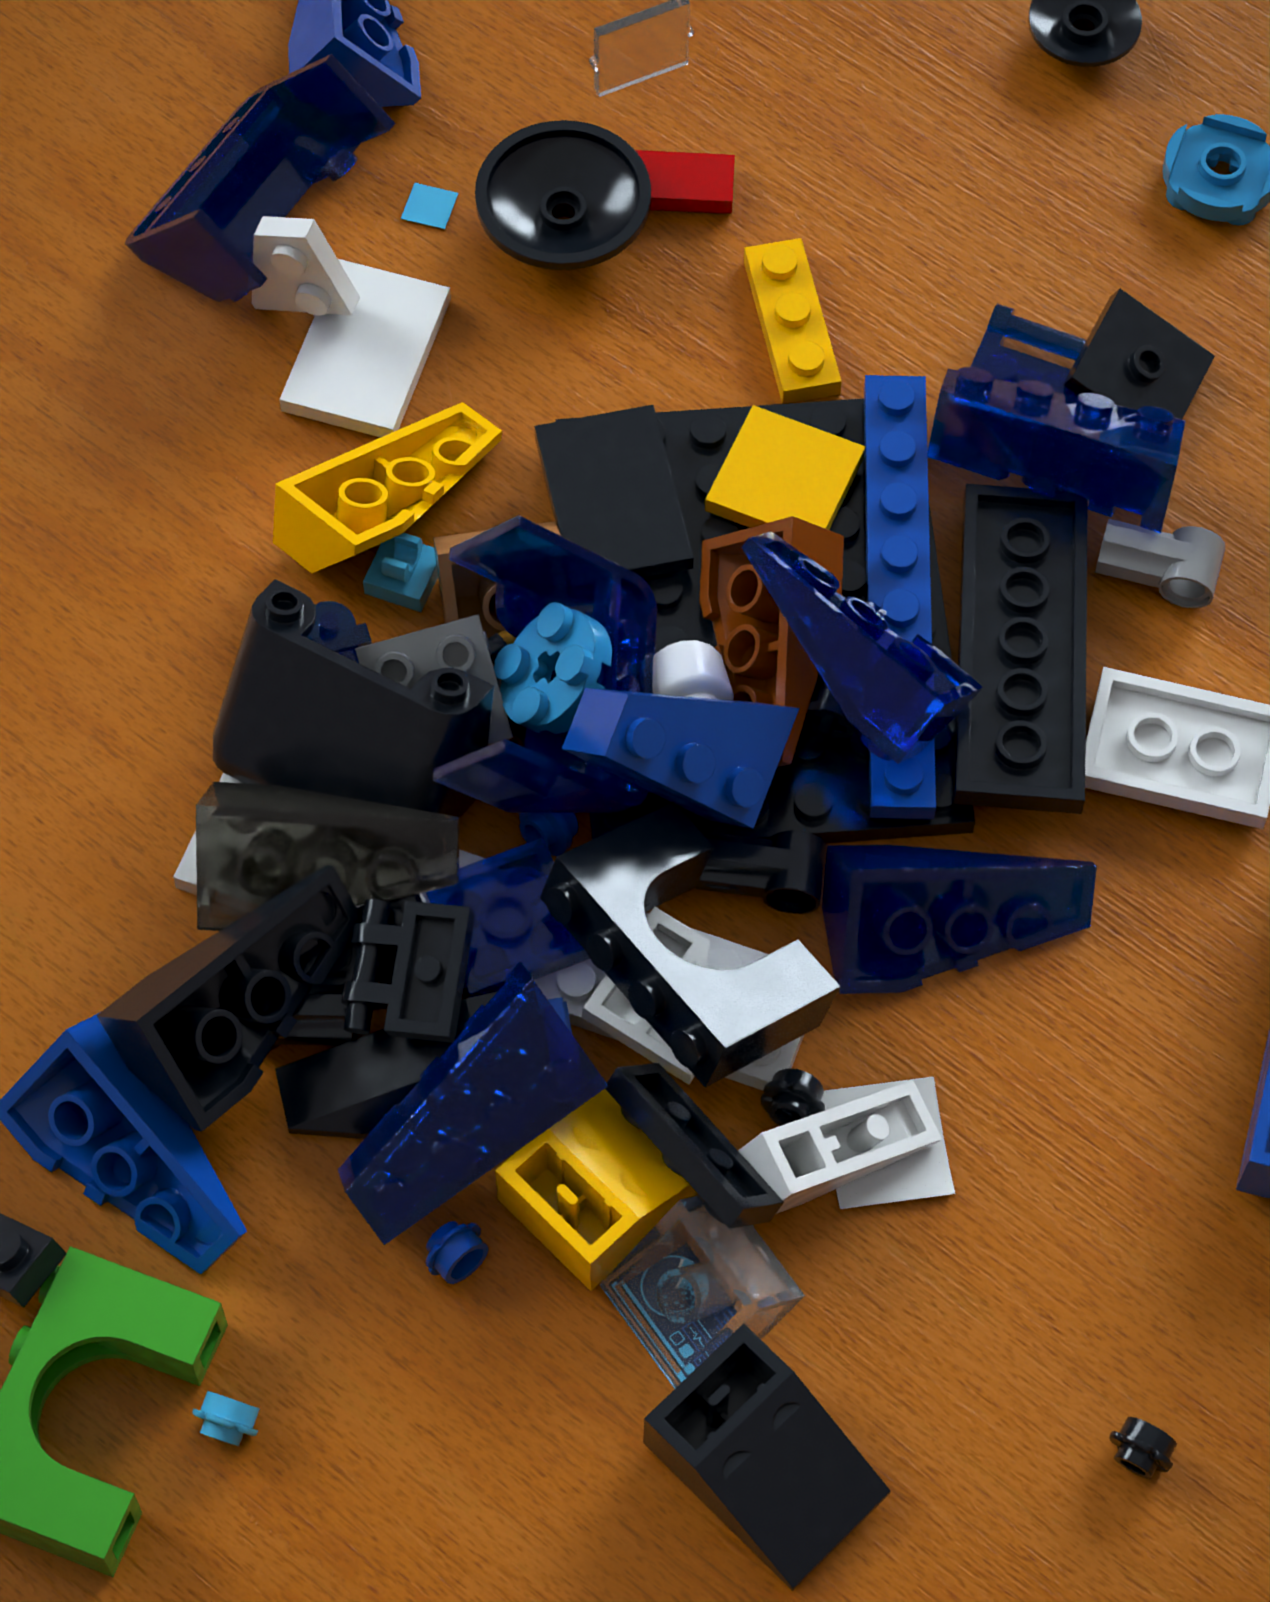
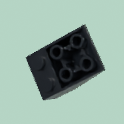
M744 1323L644 1418L643 1443L792 1591L891 1492L795 1372Z

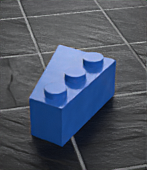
M585 688L562 749L670 802H674L676 805L707 820L754 829L799 708L748 701Z

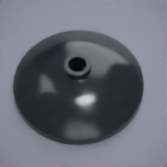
M579 121L542 122L509 135L488 154L482 163L476 179V210L486 234L502 251L528 265L544 269H581L613 258L625 250L637 238L649 215L651 183L646 166L638 153L625 140L611 131ZM560 217H568V218H570V219H558V218H560Z

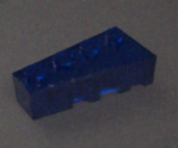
M963 367L958 371L953 369L947 370L940 389L927 454L929 458L996 480L1008 478L1010 472L1022 476V482L1031 488L1030 491L1051 498L1056 494L1066 491L1081 495L1089 500L1088 510L1109 517L1115 514L1116 507L1142 515L1140 527L1161 533L1178 465L1186 420L1174 418L1171 412L1159 407L1143 406L1138 410L1114 405L1110 398L1100 394L1083 393L1076 397L1054 392L1050 385L1040 381L1023 380L1017 384L994 379V375L984 369Z

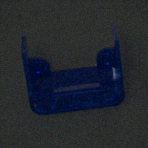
M332 54L259 88L232 113L126 239L125 245L145 264L216 302L230 298L233 302H236L249 291L261 287L268 279L253 263L254 233L262 217H286L312 184L326 177H329L333 182L340 179L356 163L358 157L353 153L362 142L390 131L395 122Z
M520 515L450 548L449 560L496 582L495 605L497 617L502 626L512 636L517 638L522 630L539 616L542 609L549 603H561L570 609L580 611L597 620L609 635L612 646L611 667L602 663L601 672L596 681L605 687L604 690L653 694V657L656 648L657 604L650 586L641 576ZM555 668L552 672L550 681H552L556 676ZM526 728L525 748L503 739L434 768L433 781L509 813H617L641 804L649 792L563 750L562 746L568 731L553 734L544 730L539 731V734Z

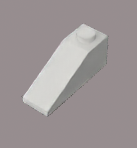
M911 1080L762 1132L738 1151L784 1201L776 1213L778 1214L809 1202L928 1148L942 1140V1137L914 1081Z

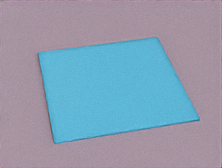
M414 183L401 219L445 229L459 193Z

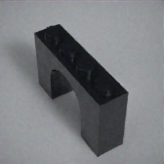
M672 802L557 856L540 899L547 906L552 917L557 922L563 924L584 948L592 963L598 969L604 971L625 995L634 1011L640 1017L646 1019L666 1042L675 1058L683 1066L687 1067L706 1088L819 1027L841 986L799 940L749 965L730 970L710 969L692 964L672 953L659 941L648 924L645 912L653 909L654 906L657 907L694 889L714 849L710 841L681 809Z

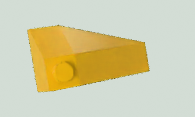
M461 402L275 484L273 543L312 574L403 534L501 441L502 430Z

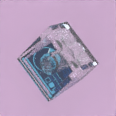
M700 1195L680 1199L600 1284L602 1290L674 1389L743 1323L756 1336L762 1339L805 1296L753 1225L729 1229L725 1224L717 1221L708 1213L704 1206V1200Z

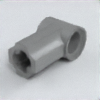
M1109 519L1095 573L1157 587L1163 598L1172 604L1186 608H1202L1209 605L1213 600L1225 553V542L1218 534L1202 527H1181L1171 534Z

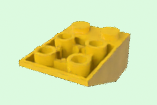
M603 1089L545 1125L495 1170L497 1199L590 1291L697 1194L684 1177L673 1172L664 1163L662 1152L646 1134L624 1118L621 1113V1106L606 1089Z

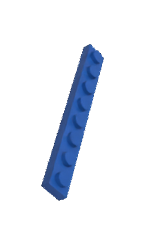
M865 375L868 670L871 673L868 688L870 818L934 819L936 785L926 376Z

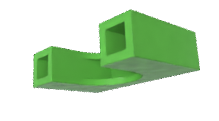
M70 1246L61 1266L58 1265L40 1287L38 1300L42 1305L32 1326L24 1325L14 1339L9 1353V1364L13 1366L0 1389V1534L114 1577L143 1512L134 1493L69 1469L53 1460L42 1449L39 1425L44 1404L54 1387L68 1373L84 1364L101 1359L130 1360L201 1386L228 1323L222 1304L218 1301Z

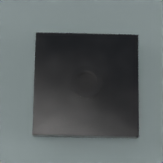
M1120 288L1110 296L1063 385L1154 450L1160 452L1170 444L1215 355Z

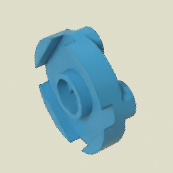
M1224 114L1205 116L1202 124L1192 126L1187 130V124L1179 128L1168 143L1163 162L1162 173L1167 186L1166 198L1168 202L1177 209L1186 210L1198 217L1212 221L1228 222L1238 226L1253 221L1256 212L1270 202V146L1265 142L1267 134L1259 126L1246 119ZM1218 161H1223L1229 164V172L1231 174H1218L1209 167H1216Z
M549 603L542 609L539 616L522 630L513 644H508L500 650L494 662V671L496 677L501 680L502 705L511 720L539 734V731L544 730L553 734L569 731L585 688H605L596 681L600 675L602 663L611 667L612 646L609 635L602 624L588 615L570 609L561 603ZM555 668L556 676L552 681H550L552 672Z

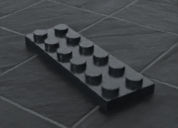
M966 484L963 498L953 804L1082 814L1085 803L1088 493Z

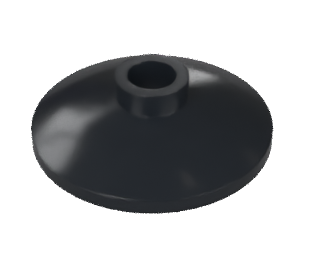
M1032 0L1028 23L1035 42L1051 57L1074 66L1096 67L1115 62L1132 50L1140 36L1142 15L1136 0Z

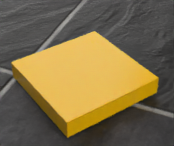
M752 405L705 499V511L749 528L794 516L830 530L864 459L866 446Z

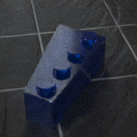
M521 961L505 978L506 983L487 1005L484 1006L482 1004L466 1022V1029L440 1058L437 1056L420 1075L421 1080L399 1105L395 1104L338 1169L345 1193L384 1245L608 1087L598 1069Z

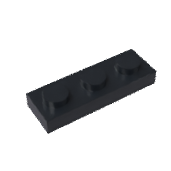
M659 1063L616 1068L604 1088L621 1106V1113L630 1124L642 1130L662 1152L664 1163L673 1172L684 1177L704 1200L706 1210L713 1218L725 1224L729 1229L767 1223L773 1219L784 1201Z

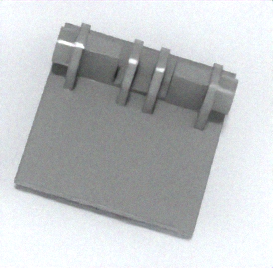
M479 614L355 648L359 664L410 689L428 672L440 668L462 670L494 685L488 744L513 738L509 720L502 705V695L490 656L492 652L486 631H483Z

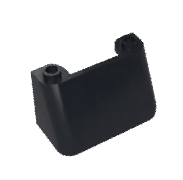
M274 579L256 598L251 607L213 732V761L217 768L225 774L389 857L398 860H415L426 856L438 845L483 792V772L486 766L494 685L462 670L440 668L428 672L410 689L306 638L316 625L315 604L310 597L301 591Z

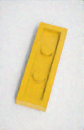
M798 238L744 247V265L782 404L840 395L842 381L802 239Z

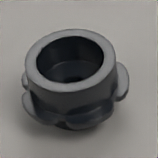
M792 1068L782 1069L776 1072L772 1081L764 1086L761 1105L772 1121L779 1126L825 1111V1105L821 1101L824 1093L823 1086L816 1077L808 1072Z
M1127 1417L1120 1432L1112 1431L1110 1433L1109 1439L1114 1445H1117L1118 1449L1114 1459L1127 1470L1141 1477L1151 1479L1155 1470L1168 1472L1172 1468L1173 1463L1170 1457L1177 1443L1171 1436L1156 1426L1135 1417Z

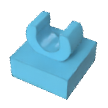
M407 533L400 534L381 543L363 580L364 594L422 612L438 578L434 547L423 544L422 538Z

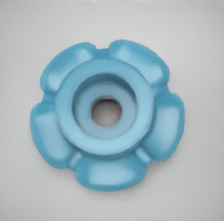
M208 1390L201 1410L193 1408L192 1414L204 1419L200 1430L201 1434L239 1446L243 1434L256 1436L258 1430L253 1429L260 1408Z

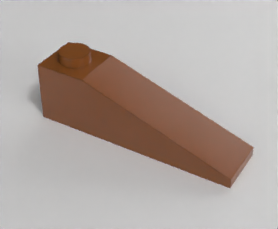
M794 516L702 541L699 600L703 618L712 621L717 646L714 648L722 656L734 693L733 701L758 702L799 708L777 767L792 763L842 597L844 536Z

